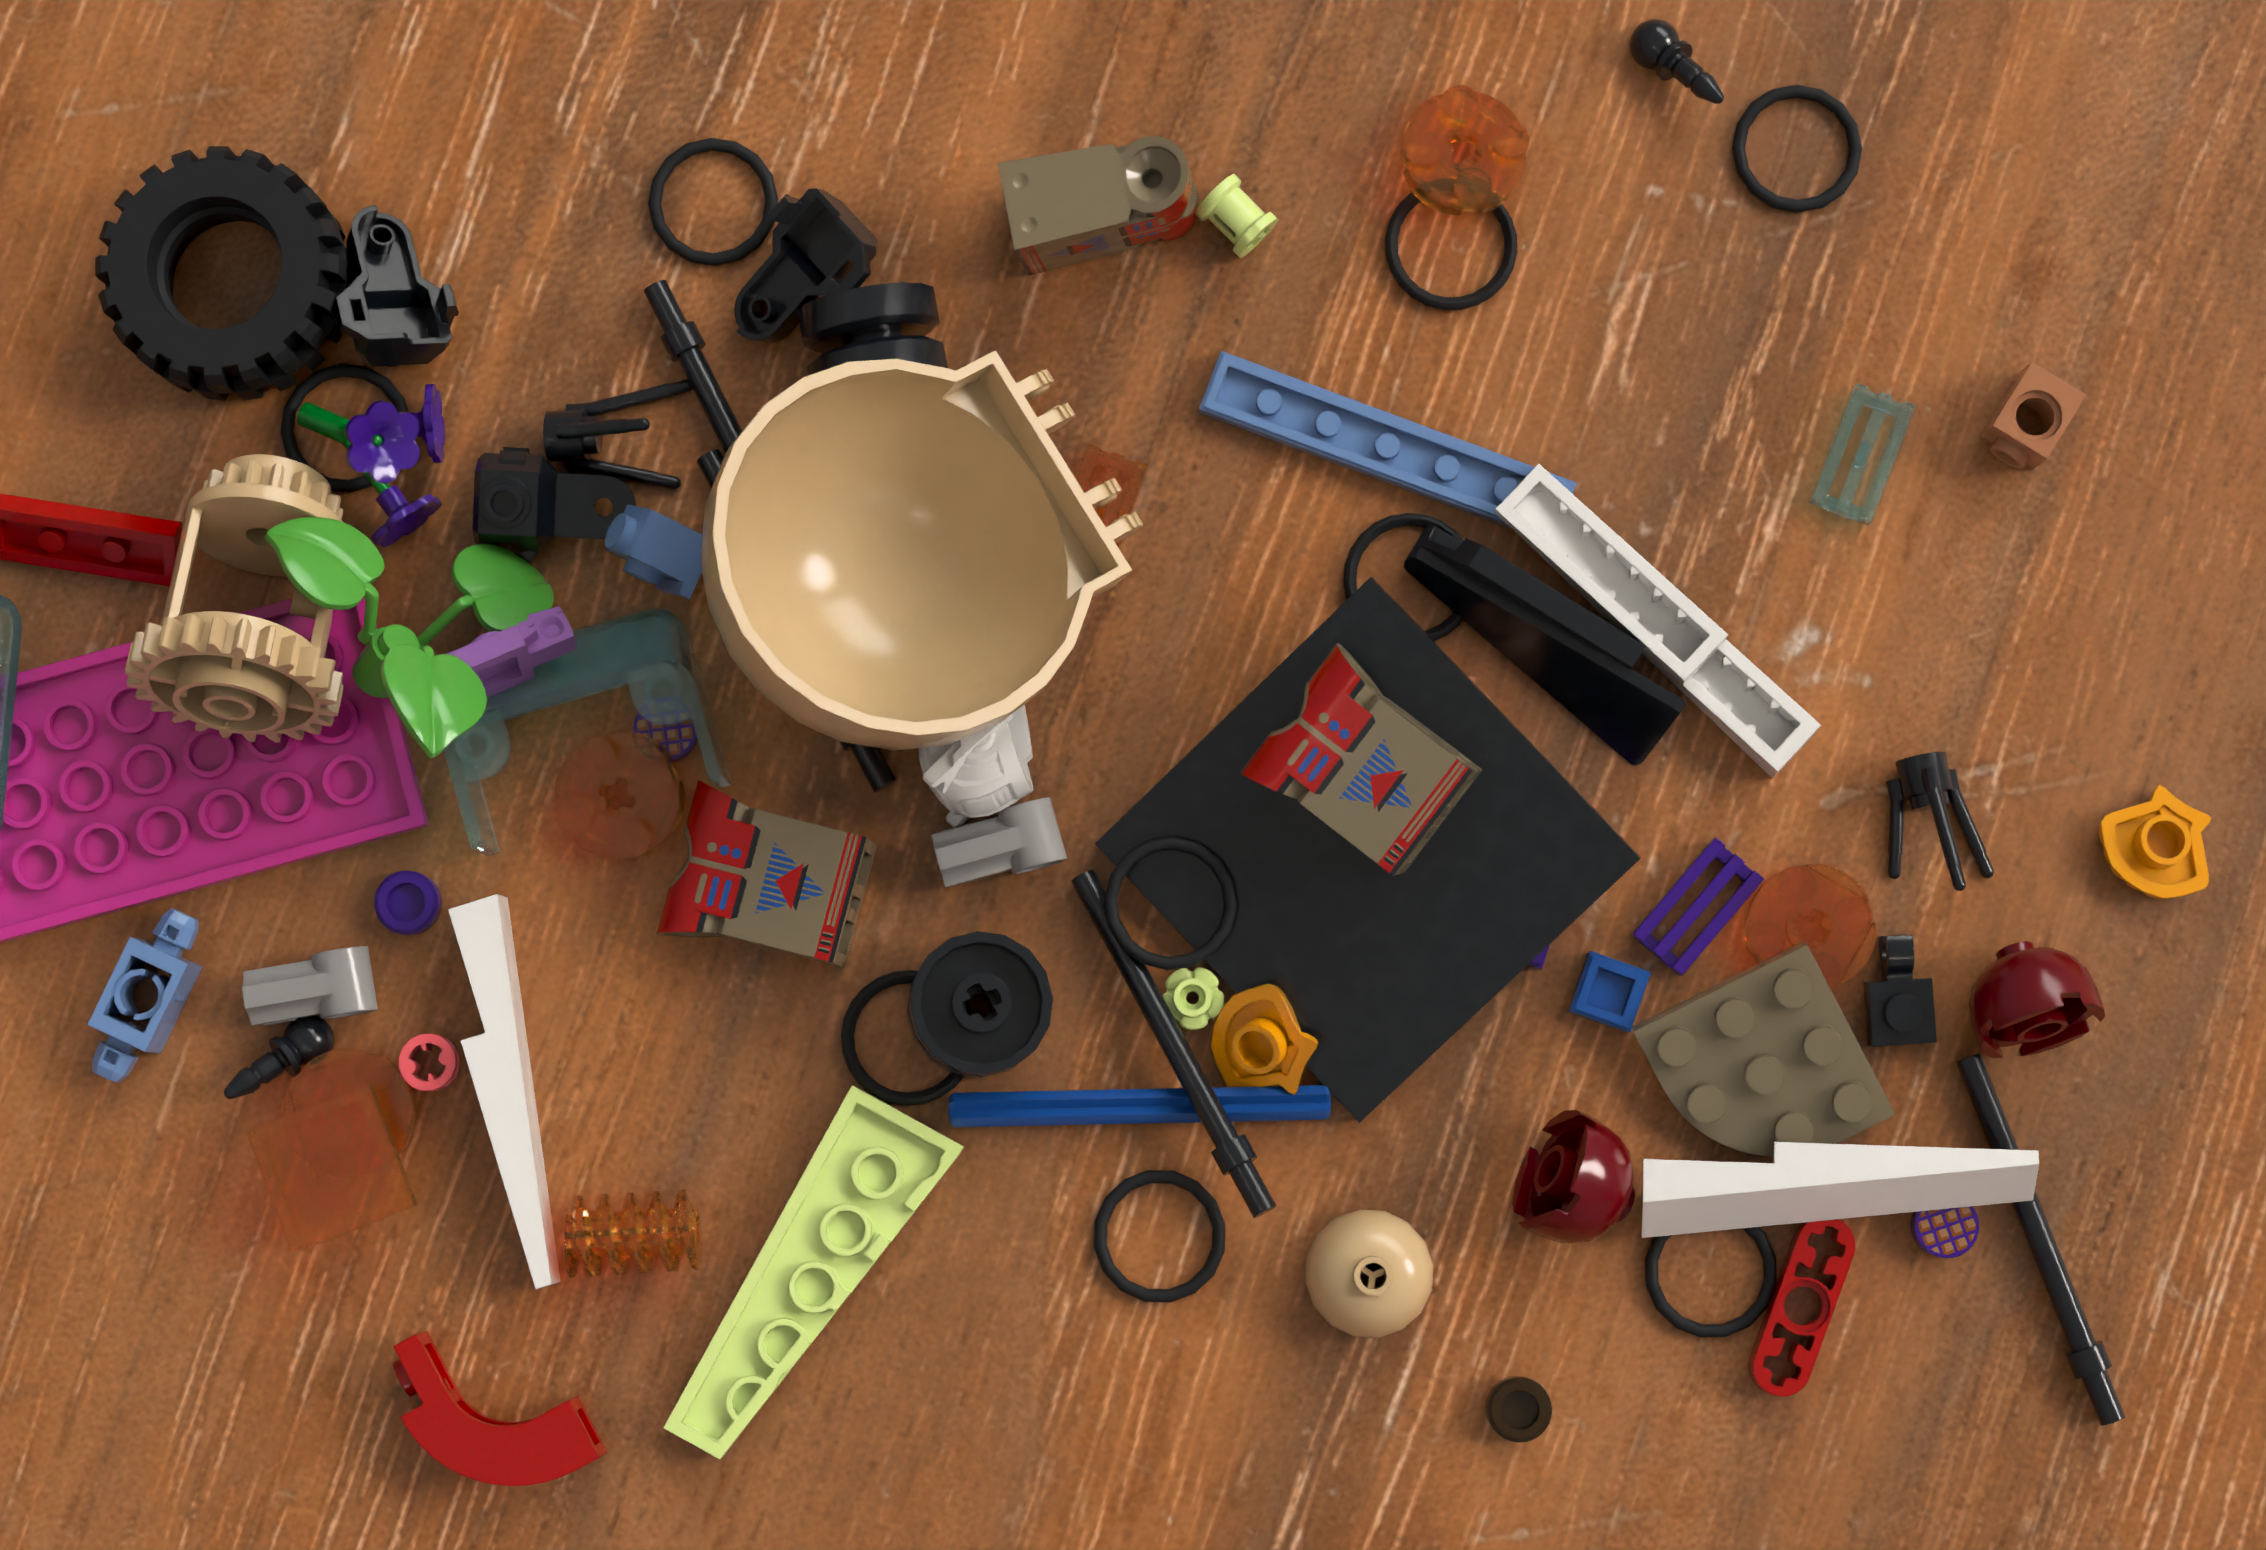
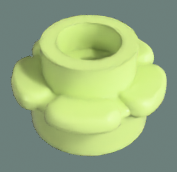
M1198 967L1194 971H1189L1187 968L1178 969L1165 982L1167 990L1162 996L1175 1020L1179 1021L1180 1026L1184 1029L1198 1030L1206 1027L1208 1020L1217 1018L1224 1007V994L1217 987L1219 981L1211 971L1205 968ZM1189 992H1196L1198 994L1199 1000L1196 1004L1187 1002L1186 996Z

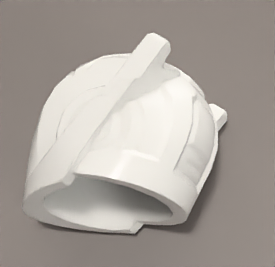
M1025 704L992 728L951 744L918 748L923 780L928 784L938 800L948 810H951L946 816V821L953 828L962 826L970 817L989 816L999 812L1033 792L1032 779L1027 764L1033 758Z

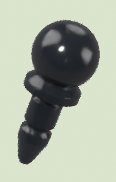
M1650 19L1636 27L1630 38V51L1632 57L1639 65L1647 69L1656 70V75L1664 81L1675 78L1686 88H1690L1691 92L1698 98L1714 104L1723 102L1724 94L1714 77L1708 72H1704V69L1691 59L1692 46L1684 40L1680 41L1677 31L1670 23L1660 19Z
M318 1016L291 1021L286 1027L283 1037L274 1036L269 1040L272 1052H267L252 1062L251 1067H245L235 1075L224 1090L225 1097L234 1099L254 1093L260 1089L261 1084H267L281 1075L284 1069L291 1076L295 1077L301 1072L302 1065L313 1066L326 1060L331 1054L335 1043L331 1026Z

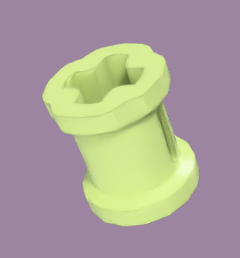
M1232 174L1209 193L1198 206L1195 215L1201 221L1209 219L1234 244L1233 252L1238 257L1243 258L1271 232L1279 219L1271 212L1264 213L1240 188L1241 180L1235 174Z

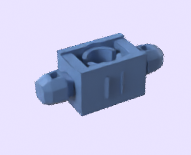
M171 908L162 915L152 932L157 935L154 943L144 939L129 938L87 1024L109 1035L106 1042L99 1041L92 1060V1072L110 1081L120 1083L129 1076L139 1057L134 1055L137 1048L144 1052H162L203 966L181 957L185 949L191 950L199 931L198 919ZM145 962L172 974L171 978L158 975L157 971L143 969ZM153 977L152 980L158 988L157 1003L146 1013L138 1014L139 1010L133 1000L134 989L140 981ZM120 1014L134 1016V1020L148 1021L149 1023L146 1028H143L120 1017Z

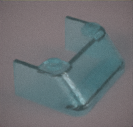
M653 608L575 630L573 634L578 649L533 668L535 678L487 698L484 714L475 726L444 749L472 850L486 856L500 853L480 781L498 774L509 760L511 743L505 720L621 686H629L636 710L651 723L667 726L692 719L709 780L719 788L732 785L690 635L684 623L675 614L665 609Z

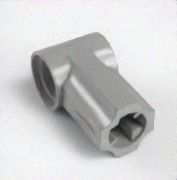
M1041 798L1010 806L996 812V817L965 824L931 835L945 887L951 888L1011 871L1013 875L1021 874L1067 860L1051 798Z
M368 946L324 951L311 955L312 960L243 971V1000L251 1025L266 1026L320 1015L321 1019H331L377 1011L378 1007Z

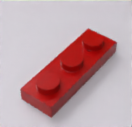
M0 493V560L170 586L182 533V522Z

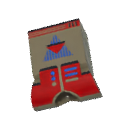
M1160 136L1142 137L1126 146L1114 147L1113 144L998 163L1014 250L1029 276L1136 249L1139 247V244L1150 241H1172L1178 239L1194 227L1198 218L1195 215V211L1200 205V199L1185 155L1172 140Z
M1337 643L1306 684L1304 700L1298 718L1284 728L1271 731L1240 773L1256 783L1297 799L1302 806L1394 876L1404 873L1483 769L1389 698L1383 696L1359 663L1342 645Z
M698 780L685 826L688 842V860L679 874L670 882L656 934L680 937H729L845 968L877 844L864 836L749 808Z

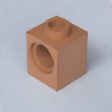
M2031 362L2017 374L1979 437L1992 444L1990 448L1991 453L2002 462L2018 469H2023L2025 465L2035 469L2048 459L2087 395L2036 363ZM2019 407L2031 408L2039 414L2043 423L2041 435H2029L2021 430L2016 421V412Z

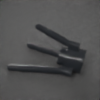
M689 380L667 383L590 403L566 404L565 411L546 412L543 423V440L548 461L566 462L568 473L608 475L653 486L657 485L671 489L679 488L681 480L676 476L591 459L590 454L601 453L603 435L644 431L650 426V422L646 418L600 421L597 415L690 392L693 388Z
M1932 752L1896 761L1898 779L1886 782L1890 799L1889 877L1897 879L1901 875L1905 801L1910 800L1912 812L1932 809L1947 869L1949 870L1955 890H1964L1966 882L1946 805L1951 804L1982 876L1991 878L1994 874V869L1960 791L1956 769H1949L1946 753Z

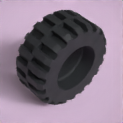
M209 146L206 151L207 158L201 159L191 150L174 154L171 158L174 165L173 168L162 172L154 164L139 175L146 184L135 195H132L126 189L122 192L114 203L122 211L117 224L111 221L104 222L99 239L109 247L107 256L99 255L95 257V276L106 286V289L98 294L103 312L115 322L112 330L122 344L137 356V359L172 385L188 393L195 390L208 399L225 401L229 394H236L243 401L263 398V388L273 385L281 392L297 384L293 373L305 365L313 372L325 360L318 351L327 339L337 344L343 334L340 331L335 311V300L338 295L349 287L347 276L352 275L349 252L343 243L346 235L338 220L332 215L327 205L297 173L284 164L274 165L265 154L246 149L241 156H236L228 146ZM244 221L262 226L275 238L281 251L279 281L266 305L250 319L229 328L203 329L186 320L178 311L174 302L173 279L178 261L187 246L201 233L223 223Z

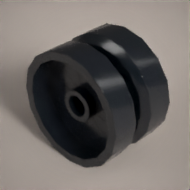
M899 282L847 289L808 302L797 311L804 346L815 352L822 353L807 366L808 375L846 362L901 359L948 368L943 342L926 337L928 333L940 324L933 286L923 283Z
M976 931L950 938L927 956L910 985L907 1016L913 1039L930 1061L955 1075L983 1078L1010 1070L1037 1049L1050 1026L1053 995L1045 969L1028 948L1006 935ZM979 994L988 999L990 1011L986 1017L982 1018L979 1013L968 1014L966 1003L971 999L970 996Z

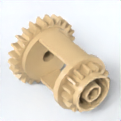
M266 454L240 456L226 463L223 471L214 469L210 471L209 479L204 481L203 490L196 493L190 499L187 506L161 626L148 623L145 633H135L134 641L130 646L124 674L128 675L126 684L128 687L137 689L135 695L137 699L152 701L150 710L153 712H173L171 721L174 723L187 720L196 722L195 731L202 732L208 728L219 730L222 738H229L232 733L242 734L249 742H255L257 735H265L270 740L278 743L281 741L283 733L294 739L303 740L304 731L319 735L321 734L322 725L330 727L333 725L334 716H338L344 688V685L341 684L343 673L334 671L335 661L333 659L325 658L334 609L319 606L306 598L300 591L294 590L290 615L315 620L311 643L298 633L282 625L250 615L222 611H202L182 615L197 546L208 555L230 566L262 575L287 577L275 550L264 537L272 527L302 517H323L343 522L341 520L343 509L339 508L341 498L339 495L331 494L330 484L324 476L301 462Z

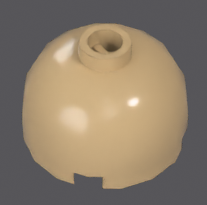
M1359 1209L1335 1217L1316 1235L1306 1256L1305 1283L1313 1306L1332 1327L1353 1337L1381 1338L1403 1330L1422 1313L1432 1292L1433 1262L1425 1240L1409 1222L1386 1211ZM1377 1263L1382 1268L1371 1271L1366 1265ZM1361 1272L1368 1276L1367 1287L1361 1282ZM1385 1274L1383 1283L1379 1287H1375L1376 1278Z

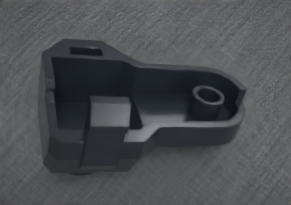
M808 189L800 199L785 194L768 214L772 221L779 222L773 230L772 254L741 289L735 302L734 313L739 327L737 333L742 337L767 343L781 341L799 324L797 311L804 304L822 296L847 289L859 288L871 275L870 262L877 254L879 248L878 240L841 200L821 189ZM767 304L768 311L767 314L764 316L763 308Z
M377 205L363 208L355 215L346 241L354 281L335 300V311L340 331L353 338L356 351L368 366L395 367L399 365L428 364L445 351L451 342L452 333L450 328L454 316L459 314L454 291L450 284L442 285L440 290V288L421 276L411 233L402 221L392 215L378 212Z
M503 447L500 453H484L477 460L474 478L472 526L474 542L476 544H492L499 546V542L521 543L523 553H513L530 563L539 551L555 537L605 539L613 520L619 514L624 513L627 504L637 506L636 499L631 488L619 478L608 475L559 473L544 456L530 455V448ZM607 498L612 502L613 511L609 516H602L597 512L596 503L599 499Z

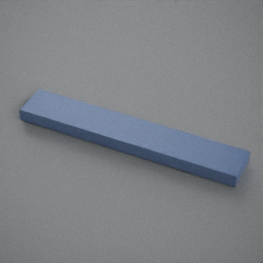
M1223 351L1220 352L1199 407V413L1509 529L1512 528L1495 513V509L1535 468ZM1550 473L1573 494L1577 482Z

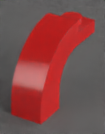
M428 1331L415 1334L393 1346L399 1357V1360L393 1362V1368L401 1386L410 1397L418 1394L423 1404L400 1416L401 1420L417 1443L431 1457L462 1476L492 1485L528 1486L561 1478L608 1453L579 1396L530 1420L509 1422L493 1419L477 1411L461 1395Z

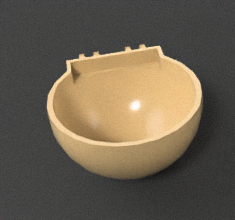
M996 350L956 371L901 359L846 362L803 377L767 402L755 414L728 448L706 501L700 562L708 608L728 653L761 695L796 722L841 742L889 750H904L943 746L992 728L1004 721L1043 690L1074 648L1091 599L1116 586L1132 571L1116 543L1143 526L1141 519L1134 512L1130 515L1125 514L1119 517L1109 526L1105 527L1095 509L1097 507L1102 508L1117 498V495L1122 492L1115 478H1112L1084 493L1052 442L1049 434L1075 418V413L1068 402L1063 405L1054 406L1039 417L1036 416L1029 405V399L1041 396L1054 384V379L1047 368L1016 383Z

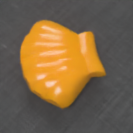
M2160 784L2153 791L2148 802L2111 812L2102 819L2098 834L2103 845L2105 859L2110 865L2112 872L2118 878L2124 880L2131 888L2143 892L2152 898L2170 899L2203 890L2209 883V872L2201 832L2210 823L2212 817L2186 805Z
M1269 983L1249 988L1233 995L1217 1017L1211 1041V1049L1216 1065L1227 1087H1266L1279 1084L1286 1091L1294 1095L1298 1090L1304 1067L1318 1045L1315 1037L1301 1032L1293 1008L1284 992L1279 987Z

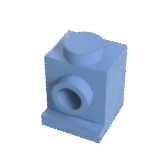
M627 504L624 513L619 514L613 520L605 537L607 551L627 560L623 568L625 573L654 585L655 589L666 594L686 599L691 598L702 573L700 562L702 534L652 509Z

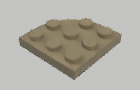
M1806 941L1632 1027L1633 1033L1663 1090L1680 1114L1707 1137L1737 1151L1773 1157L1774 1142L1837 1144L1896 1115Z

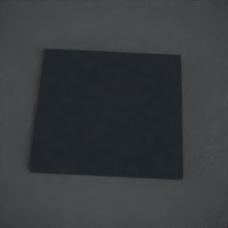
M1370 577L1095 843L1116 866L1127 852L1144 842L1167 837H1178L1198 842L1222 860L1234 881L1237 911L1231 933L1217 952L1205 960L1236 993L1268 983L1279 987L1284 992L1293 1008L1301 1032L1310 1034L1318 1041L1316 1050L1305 1066L1323 1085L1329 1088V1091L1359 1123L1641 859V856L1373 577ZM1337 643L1342 645L1359 663L1383 696L1389 698L1483 769L1408 869L1398 875L1392 876L1302 806L1297 799L1256 783L1240 773L1271 731L1284 728L1298 718L1304 700L1306 684ZM1176 850L1154 852L1136 862L1126 874V877L1195 950L1206 944L1219 927L1224 908L1222 888L1212 869L1196 856Z

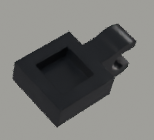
M1879 936L1882 981L1863 982L1868 1046L1936 1043L1932 978L1913 979V936Z

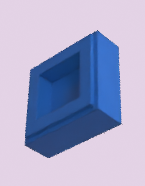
M1589 951L1567 1012L1630 1033L1651 972Z

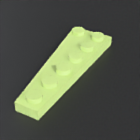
M852 1085L663 1428L714 1457L721 1459L955 1162L964 1146Z

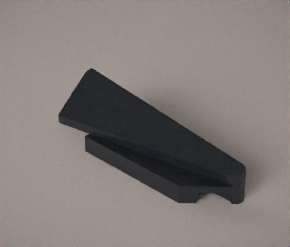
M1428 523L1404 562L1405 571L1455 614H1459L1462 620L1631 765H1639L1646 759L1687 703V701L1631 669L1646 647L1645 645L1482 544L1467 538L1461 542L1436 525Z

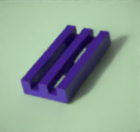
M1715 837L1632 932L1631 936L1678 976H1682L1762 883L1764 878L1756 871L1748 868L1739 856L1733 855ZM1714 858H1716L1724 865L1664 937L1658 941L1650 933ZM1736 875L1743 882L1682 954L1677 957L1670 951L1671 948L1729 880Z

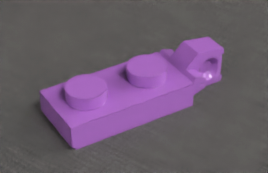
M558 606L529 614L526 621L519 622L518 625L500 632L484 633L475 638L469 645L447 654L458 657L473 669L482 681L488 698L535 678L533 668L578 648L572 628L562 609Z

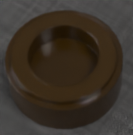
M1511 1376L1499 1381L1491 1389L1486 1400L1485 1411L1490 1426L1497 1434L1506 1440L1520 1443L1531 1441L1539 1437L1546 1430L1552 1416V1405L1547 1392L1540 1384L1527 1377Z

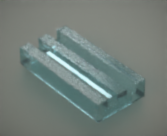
M1856 383L1850 393L1809 503L1869 525L1873 521L1916 405L1906 401L1903 403L1892 400L1890 395L1882 392L1876 394L1869 391V387ZM1865 405L1873 409L1838 499L1828 495L1861 406ZM1886 414L1891 415L1895 419L1862 506L1858 507L1853 505L1852 501Z

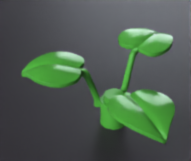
M302 517L272 527L264 537L275 550L282 569L290 582L313 603L327 609L346 610L357 606L363 598L365 599L364 624L357 637L366 646L352 666L353 679L365 693L377 698L390 699L401 721L430 759L438 756L454 740L475 726L484 714L487 696L482 681L467 663L449 654L434 656L433 649L427 644L462 611L473 607L476 618L486 630L500 632L518 625L519 622L526 621L529 614L551 609L554 602V593L551 585L546 583L544 576L527 561L505 548L492 544H476L461 551L451 568L452 580L458 590L465 596L458 598L418 637L412 630L399 624H392L377 629L376 619L379 593L371 583L380 577L385 565L376 546L362 532L338 520L323 517Z

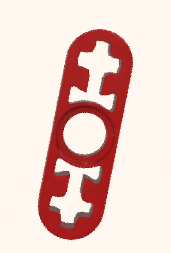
M1839 1219L1801 1223L1793 1235L1748 1362L1749 1373L1753 1382L1761 1390L1780 1397L1791 1396L1802 1390L1809 1381L1855 1254L1856 1244L1851 1229ZM1826 1226L1833 1230L1831 1240L1840 1245L1837 1256L1825 1255L1818 1271L1821 1274L1831 1275L1828 1287L1816 1279L1794 1275L1798 1263L1807 1269L1812 1268L1816 1257V1250L1807 1245L1808 1238L1811 1234L1822 1235ZM1803 1286L1810 1288L1819 1299V1312L1811 1322L1799 1325L1793 1323L1787 1317L1784 1310V1301L1791 1290ZM1776 1324L1788 1332L1809 1336L1805 1348L1798 1343L1792 1342L1788 1353V1361L1796 1365L1795 1374L1792 1378L1782 1376L1777 1385L1770 1382L1772 1372L1763 1367L1766 1356L1778 1357L1785 1342V1338L1772 1336Z

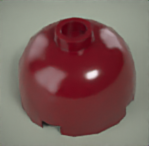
M2028 941L2008 945L1996 953L1997 960L1983 970L1972 986L1969 1001L1971 1020L1981 1053L1992 1058H2003L2000 1047L2021 1044L2019 1049L2021 1056L2033 1055L2060 1047L2090 1032L2086 1019L2094 1015L2101 1022L2105 1017L2104 1007L2097 987L2087 968L2074 956L2054 948H2035L2033 943Z
M1566 1110L1552 1118L1542 1129V1131L1552 1136L1545 1143L1540 1156L1538 1151L1532 1147L1527 1151L1515 1181L1512 1201L1513 1211L1524 1217L1525 1221L1519 1222L1522 1228L1543 1238L1560 1243L1589 1242L1609 1230L1616 1222L1622 1221L1630 1212L1635 1199L1633 1166L1630 1151L1616 1133L1597 1119L1578 1110Z

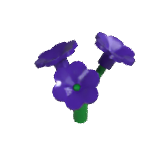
M435 384L425 385L424 404L420 412H397L395 406L390 402L376 401L368 407L365 415H356L349 420L310 402H306L301 406L297 414L298 425L342 443L347 450L346 460L348 465L355 471L363 472L378 492L379 496L376 498V501L386 513L388 519L371 536L375 545H381L384 548L395 543L402 536L414 532L427 521L430 515L434 514L442 506L439 498L433 497L431 494L425 495L415 502H408L396 485L390 487L388 484L396 479L400 469H409L417 463L420 450L414 441L416 437H421L426 443L428 455L432 457L433 463L443 462L445 425L442 417L441 394L439 390H436Z

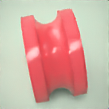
M420 1034L411 1038L403 1046L399 1055V1071L403 1079L411 1087L421 1091H440L450 1086L457 1078L461 1069V1056L456 1045L448 1038L438 1034ZM431 1044H434L442 1050L438 1060L446 1067L439 1078L437 1074L429 1073L428 1081L418 1075L422 1065L414 1058L421 1048L423 1051L431 1052Z

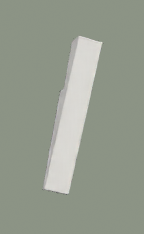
M1540 464L1495 509V513L1617 629L1645 645L1646 647L1642 654L1772 779L1820 728L1821 724L1726 640L1728 634Z
M495 894L448 909L485 1030L483 1034L461 1040V1044L535 1289H539L561 1281L508 898Z
M1774 1142L1773 1163L1644 1159L1642 1238L2033 1201L2039 1169V1151Z

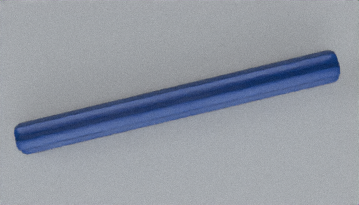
M1325 1085L1299 1086L1295 1095L1286 1091L1282 1086L1212 1087L1231 1122L1325 1120L1329 1118L1331 1113V1095L1329 1088ZM1183 1088L966 1092L951 1094L948 1103L949 1122L953 1127L1201 1122Z

